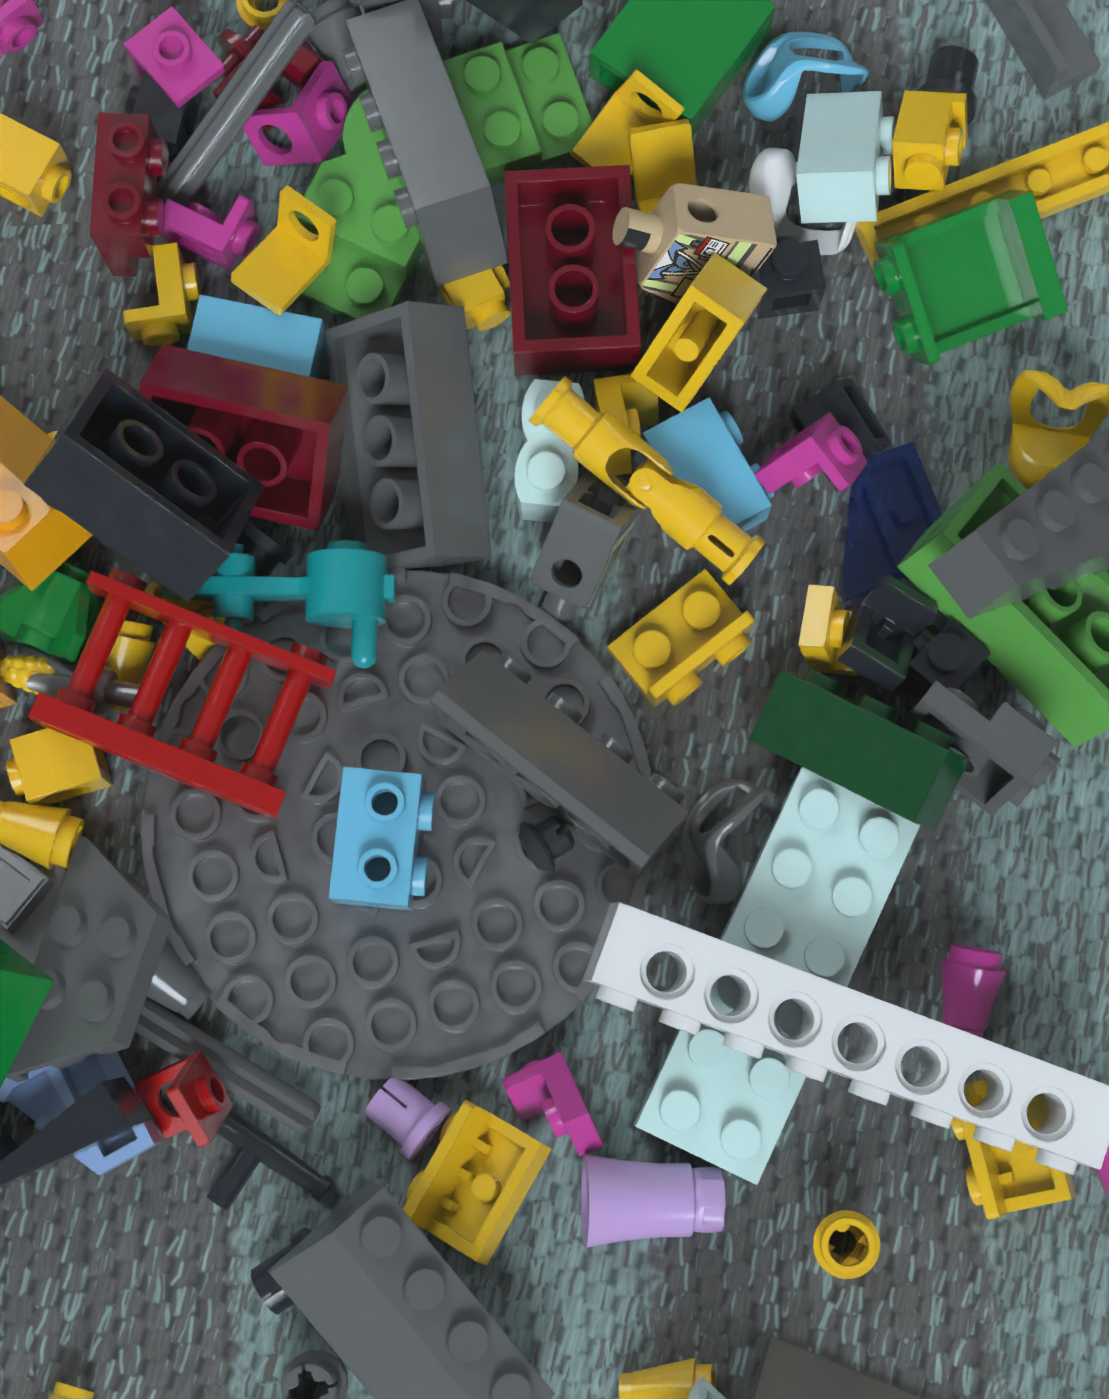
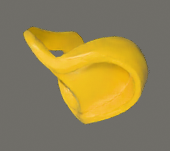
M1024 370L1017 375L1009 395L1012 431L1008 449V466L1011 474L1026 489L1030 488L1089 443L1091 436L1105 421L1109 413V384L1088 382L1068 390L1064 388L1057 378L1043 371ZM1040 389L1060 408L1076 410L1085 403H1087L1085 415L1080 422L1071 427L1057 428L1044 425L1032 416L1030 412L1032 400Z

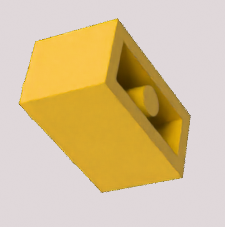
M715 252L691 283L630 377L682 413L761 301L767 288Z

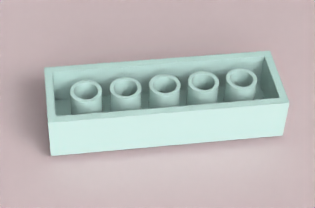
M802 767L789 788L780 812L770 829L720 940L847 987L920 825ZM727 975L717 979L710 991V1000L717 1012L722 1015L732 1012L740 1000L738 984ZM791 999L782 1002L774 1014L775 1027L784 1038L793 1036L802 1024L801 1009ZM701 1024L697 1035L678 1029L633 1126L757 1185L806 1077L785 1069L789 1058L787 1055L765 1047L761 1059L735 1051L722 1045L725 1032Z

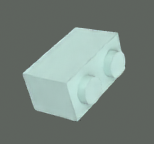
M882 91L807 94L796 171L801 223L877 221L879 195H890L891 159L890 156L883 155H893L892 140L895 132L894 116L883 117Z

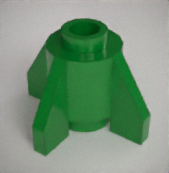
M63 562L33 591L20 581L0 595V632L4 633L3 639L16 645L30 648L48 657L52 656L75 662V660L79 661L99 615V596L91 593L86 583L90 574Z

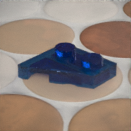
M913 441L866 458V466L853 484L850 485L840 596L843 603L867 595L886 575H891L901 582L908 580L897 566L923 533L942 515Z

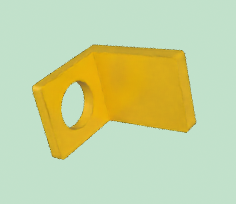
M636 69L613 93L570 154L585 167L630 165L631 175L633 171L628 130L635 127L674 121L684 111V107ZM637 92L651 98L661 111L647 105Z
M687 118L630 128L628 130L635 196L639 211L651 214L672 185L681 183L697 186L692 130Z
M286 185L280 191L277 226L231 273V282L276 315H282L331 263L336 219ZM294 211L307 216L316 226L319 235L313 234L304 228L298 221Z

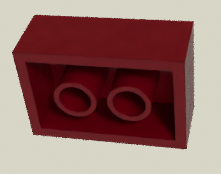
M630 165L504 171L515 376L634 370L639 363L641 350L635 250L615 245L612 237L613 226L619 211L624 207L632 209Z
M163 344L140 380L139 392L265 485L250 516L310 530H320L337 491L349 385Z

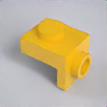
M177 242L152 247L159 305L123 311L124 324L134 341L142 340L145 345L149 346L170 345L180 340V334L191 333L193 326L191 301L199 300L201 295L200 279L196 263H186Z

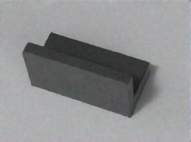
M985 0L1044 100L1098 72L1101 63L1063 0Z

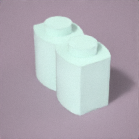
M534 379L524 397L522 406L524 446L517 458L514 475L517 507L523 520L553 523L563 498L578 482V461L571 456L573 449L543 424L535 427L529 422L534 412L559 381ZM572 383L571 389L584 400L580 385Z

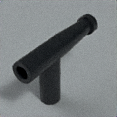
M230 1111L217 1134L238 1147V1149L207 1194V1198L223 1209L229 1210L259 1163L311 1192V1197L318 1202L322 1200L334 1179L326 1174L323 1177L283 1145Z

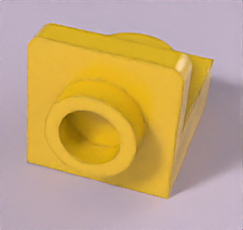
M631 374L593 379L595 409L601 414L609 411L640 438V427L653 426L659 422L658 396L630 377ZM622 448L612 454L610 463L615 475L632 473L631 449Z
M808 586L798 645L809 668L823 673L860 676L853 669L837 660L852 611L842 609L836 590L832 586Z

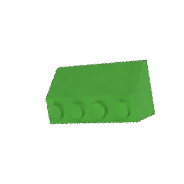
M999 461L923 533L897 567L928 599L938 605V609L949 620L953 618L991 653L987 659L1076 748L1109 729V573L1107 571L1096 575L1091 573L1079 577L1062 587L1053 590L1048 588L1036 592L1027 599L968 619L928 566L1027 490Z

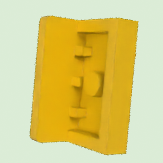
M982 1079L965 1083L964 1096L967 1102L972 1107L980 1104L987 1094V1080ZM1042 1094L1033 1097L1027 1107V1120L1035 1130L1046 1122L1049 1115V1106ZM956 1118L952 1119L951 1125L955 1136L959 1141L966 1139L972 1166L966 1167V1181L971 1199L976 1206L983 1205L988 1220L1002 1217L1008 1212L1070 1200L1076 1196L1070 1174L1035 1162L1038 1152L1037 1148L1015 1141L1012 1152L1002 1150L973 1139L976 1129L975 1125Z
M465 1100L459 1110L453 1113L443 1125L439 1136L440 1143L425 1170L419 1172L409 1185L406 1194L407 1202L403 1210L417 1227L427 1230L469 1258L487 1266L552 1148L491 1112Z

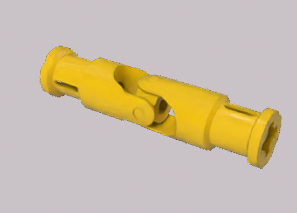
M564 376L534 412L529 422L535 427L543 424L573 449L571 456L631 505L641 509L649 507L653 517L668 536L685 550L696 549L723 572L721 579L728 585H731L752 562L766 540L760 535L749 536L722 513L723 505L700 486L671 476L675 472L669 462L659 452L609 411L601 414L571 389L572 381ZM622 448L637 450L649 458L645 463L640 464L636 468L627 486L623 485L616 478L610 463L612 454Z

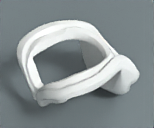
M768 148L763 150L756 157L752 165L750 193L770 197L776 237L796 236L800 238L801 242L818 240L820 255H833L843 251L850 243L856 222H843L840 230L830 231L806 229L791 222L787 217L786 208L791 188L797 183L796 171L798 162H795L794 155L787 149Z

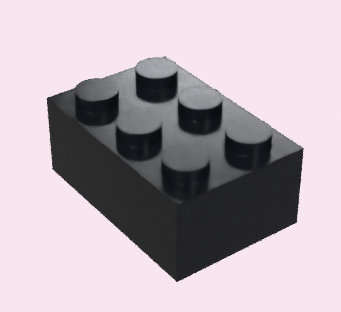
M108 368L103 371L66 418L23 484L40 496L47 505L61 511L96 536L103 545L121 554L149 574L156 583L168 588L186 602H189L230 556L265 486Z

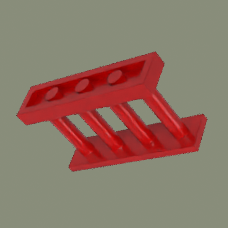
M111 568L108 577L91 570L86 582L90 592L105 598V601L66 690L59 688L55 698L38 692L28 717L38 725L277 820L286 798V792L275 788L279 777L274 772L311 683L331 690L337 671L326 667L329 657L298 643H293L290 651H287L145 593L147 583L124 571ZM132 609L164 622L166 625L128 714L121 713L117 723L92 713L96 703L91 698L127 614ZM190 634H193L227 649L189 739L182 738L177 748L154 739L157 727L153 726L152 723ZM252 658L284 671L287 675L250 764L242 763L238 773L214 763L218 752L213 750Z

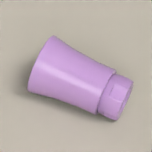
M589 1154L583 1155L580 1182L581 1232L584 1248L628 1240L691 1237L693 1232L714 1233L723 1231L726 1200L725 1183L721 1168H692L690 1163H651L617 1160Z

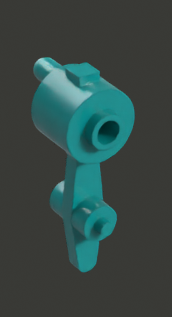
M349 540L333 541L328 543V549L310 552L307 554L305 577L255 576V557L243 554V545L236 543L230 556L215 571L214 576H211L190 600L213 601V620L224 623L226 626L241 631V624L253 622L254 601L305 600L306 622L324 627L352 628L351 658L357 667L365 669L373 666L377 660L378 626L386 623V603H396L397 579L395 575L387 574V556L367 550V545L363 542ZM163 587V598L183 600L168 588Z

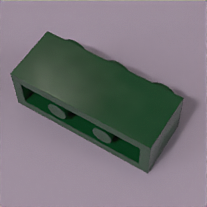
M808 668L804 678L782 670L749 740L915 824L936 829L969 761V758L950 749L955 737L922 721H918L913 732L893 722L899 710L865 694L862 695L857 705L839 696L844 685L843 683L811 668Z

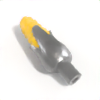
M8 655L0 661V677L5 683H11L12 686L22 688L26 692H33L36 695L38 692L55 698L59 688L66 690L78 660L72 662L52 656L49 658L44 656L38 658L34 655ZM105 665L91 698L96 703L92 713L95 715L106 714L113 705L130 709L140 684L118 680L117 673Z

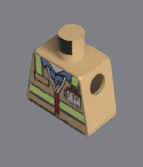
M681 183L668 188L651 214L628 207L622 208L616 217L612 234L615 245L635 250L637 283L642 289L677 304L715 252L752 278L777 246L770 197Z

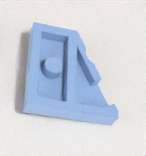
M118 1052L104 1056L92 1054L85 1058L82 1063L62 1069L49 1065L28 1072V1079L21 1082L5 1078L0 1088V1101L2 1103L11 1102L36 1121L34 1127L38 1130H41L100 1082L124 1076L139 1098L140 1096L134 1088V1083ZM151 1120L78 1153L74 1157L96 1174L101 1175L163 1142Z

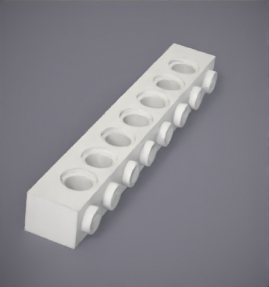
M621 902L610 903L583 980L599 986L595 996L596 999L634 1012L638 1000L663 1009L659 1022L693 1035L698 1034L701 1024L726 1033L722 1043L723 1046L761 1059L764 1047L789 1056L785 1066L787 1070L820 1082H824L827 1071L851 1079L848 1089L849 1093L887 1106L890 1094L914 1103L911 1116L947 1129L950 1128L953 1118L976 1126L973 1139L1008 1152H1012L1015 1141L1037 1148L1038 1152L1035 1162L1061 1172L1074 1175L1077 1164L1101 1170L1109 1145V1085ZM658 952H665L672 956L678 968L675 983L664 991L654 989L646 976L647 964L651 957ZM727 975L738 984L740 1000L732 1012L722 1015L713 1007L710 1000V991L717 979ZM791 999L801 1009L802 1024L793 1036L784 1038L775 1027L774 1014L782 1002ZM855 1023L863 1032L864 1047L858 1057L847 1061L838 1050V1036L846 1025ZM918 1047L925 1056L926 1070L917 1082L909 1084L902 1075L901 1061L909 1049ZM979 1070L987 1080L988 1090L984 1100L972 1107L964 1096V1084L970 1074ZM1042 1094L1047 1100L1049 1115L1046 1122L1034 1130L1027 1120V1107L1033 1097Z

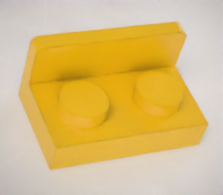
M704 569L607 646V651L654 708L665 699H668L675 706L703 683L697 675L700 671L716 659L722 667L726 666L752 644L746 635L752 631L756 620L748 610L742 613L709 572Z

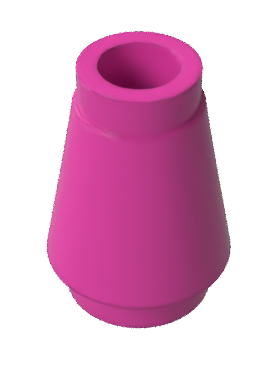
M951 944L949 958L942 959L943 1023L978 1037H983V1031L986 1030L1007 972L1001 968L1003 953L974 946Z

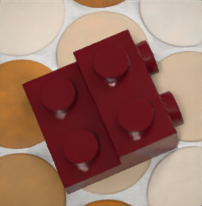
M98 113L89 235L113 276L137 277L138 259L152 258L153 236L162 237L164 204L162 198H156L157 176L167 175L168 144L166 138H159L149 114Z

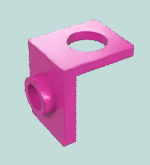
M173 6L124 43L137 76L142 79L143 71L145 70L178 108L225 72L223 63Z
M333 61L320 62L291 107L255 110L243 129L265 166L323 162L342 134L346 116L354 102ZM273 125L283 130L289 136L292 148L282 149L270 143L263 133L262 126Z

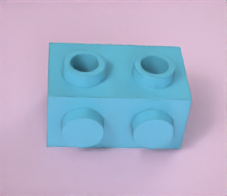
M343 767L329 899L338 904L412 911L414 895L425 896L429 857L418 856L421 830L432 831L436 792L425 791L426 782L422 774Z

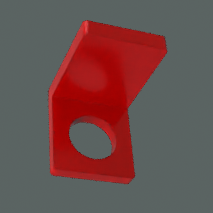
M202 1050L140 1078L134 1084V1088L153 1116V1120L164 1138H169L188 1129L199 1148L212 1142L233 1107V1103L228 1097L222 1080L214 1073ZM168 1082H172L166 1092L178 1113L167 1109L160 1098L161 1087Z

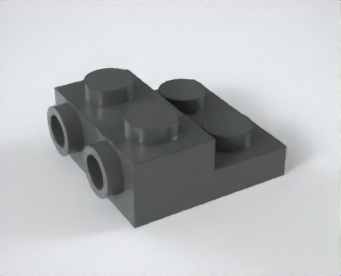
M935 681L900 723L901 726L914 732L918 721H922L955 737L950 749L969 758L956 789L991 816L1008 800L1017 807L1033 788L1038 789L1060 761V758L1051 752L1058 741L1046 733L1043 723L1030 712L1020 708L1014 709L1004 701L986 719L978 712L977 705L969 696L958 689L945 688L938 681Z

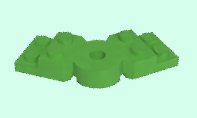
M560 33L537 40L532 44L528 43L506 51L501 41L443 60L444 67L490 186L504 182V171L544 169L574 159L570 152L591 125L592 119ZM359 97L349 109L344 123L343 143L346 154L322 162L304 195L305 198L334 217L337 223L331 263L299 296V298L348 321H353L397 305L424 253L416 226L405 228L393 192L402 188L399 178L396 177L388 180L376 145V142L385 140L383 132L378 130L371 133ZM296 211L295 215L301 225L311 233L319 235L313 222L304 214Z

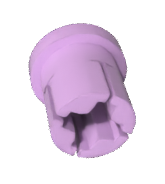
M392 1076L383 1085L386 1092L381 1088L368 1104L365 1115L402 1146L400 1153L412 1162L427 1149L439 1134L443 1125L451 1116L452 1109L442 1101L435 1105L406 1080H398Z

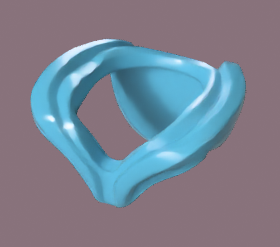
M789 32L773 39L760 53L746 76L742 88V96L745 105L755 118L772 122L780 118L789 109L804 70L840 74L842 92H857L859 86L865 82L869 75L868 69L853 61L846 46L832 36L813 32ZM800 48L836 50L838 60L801 56L795 54L792 50Z

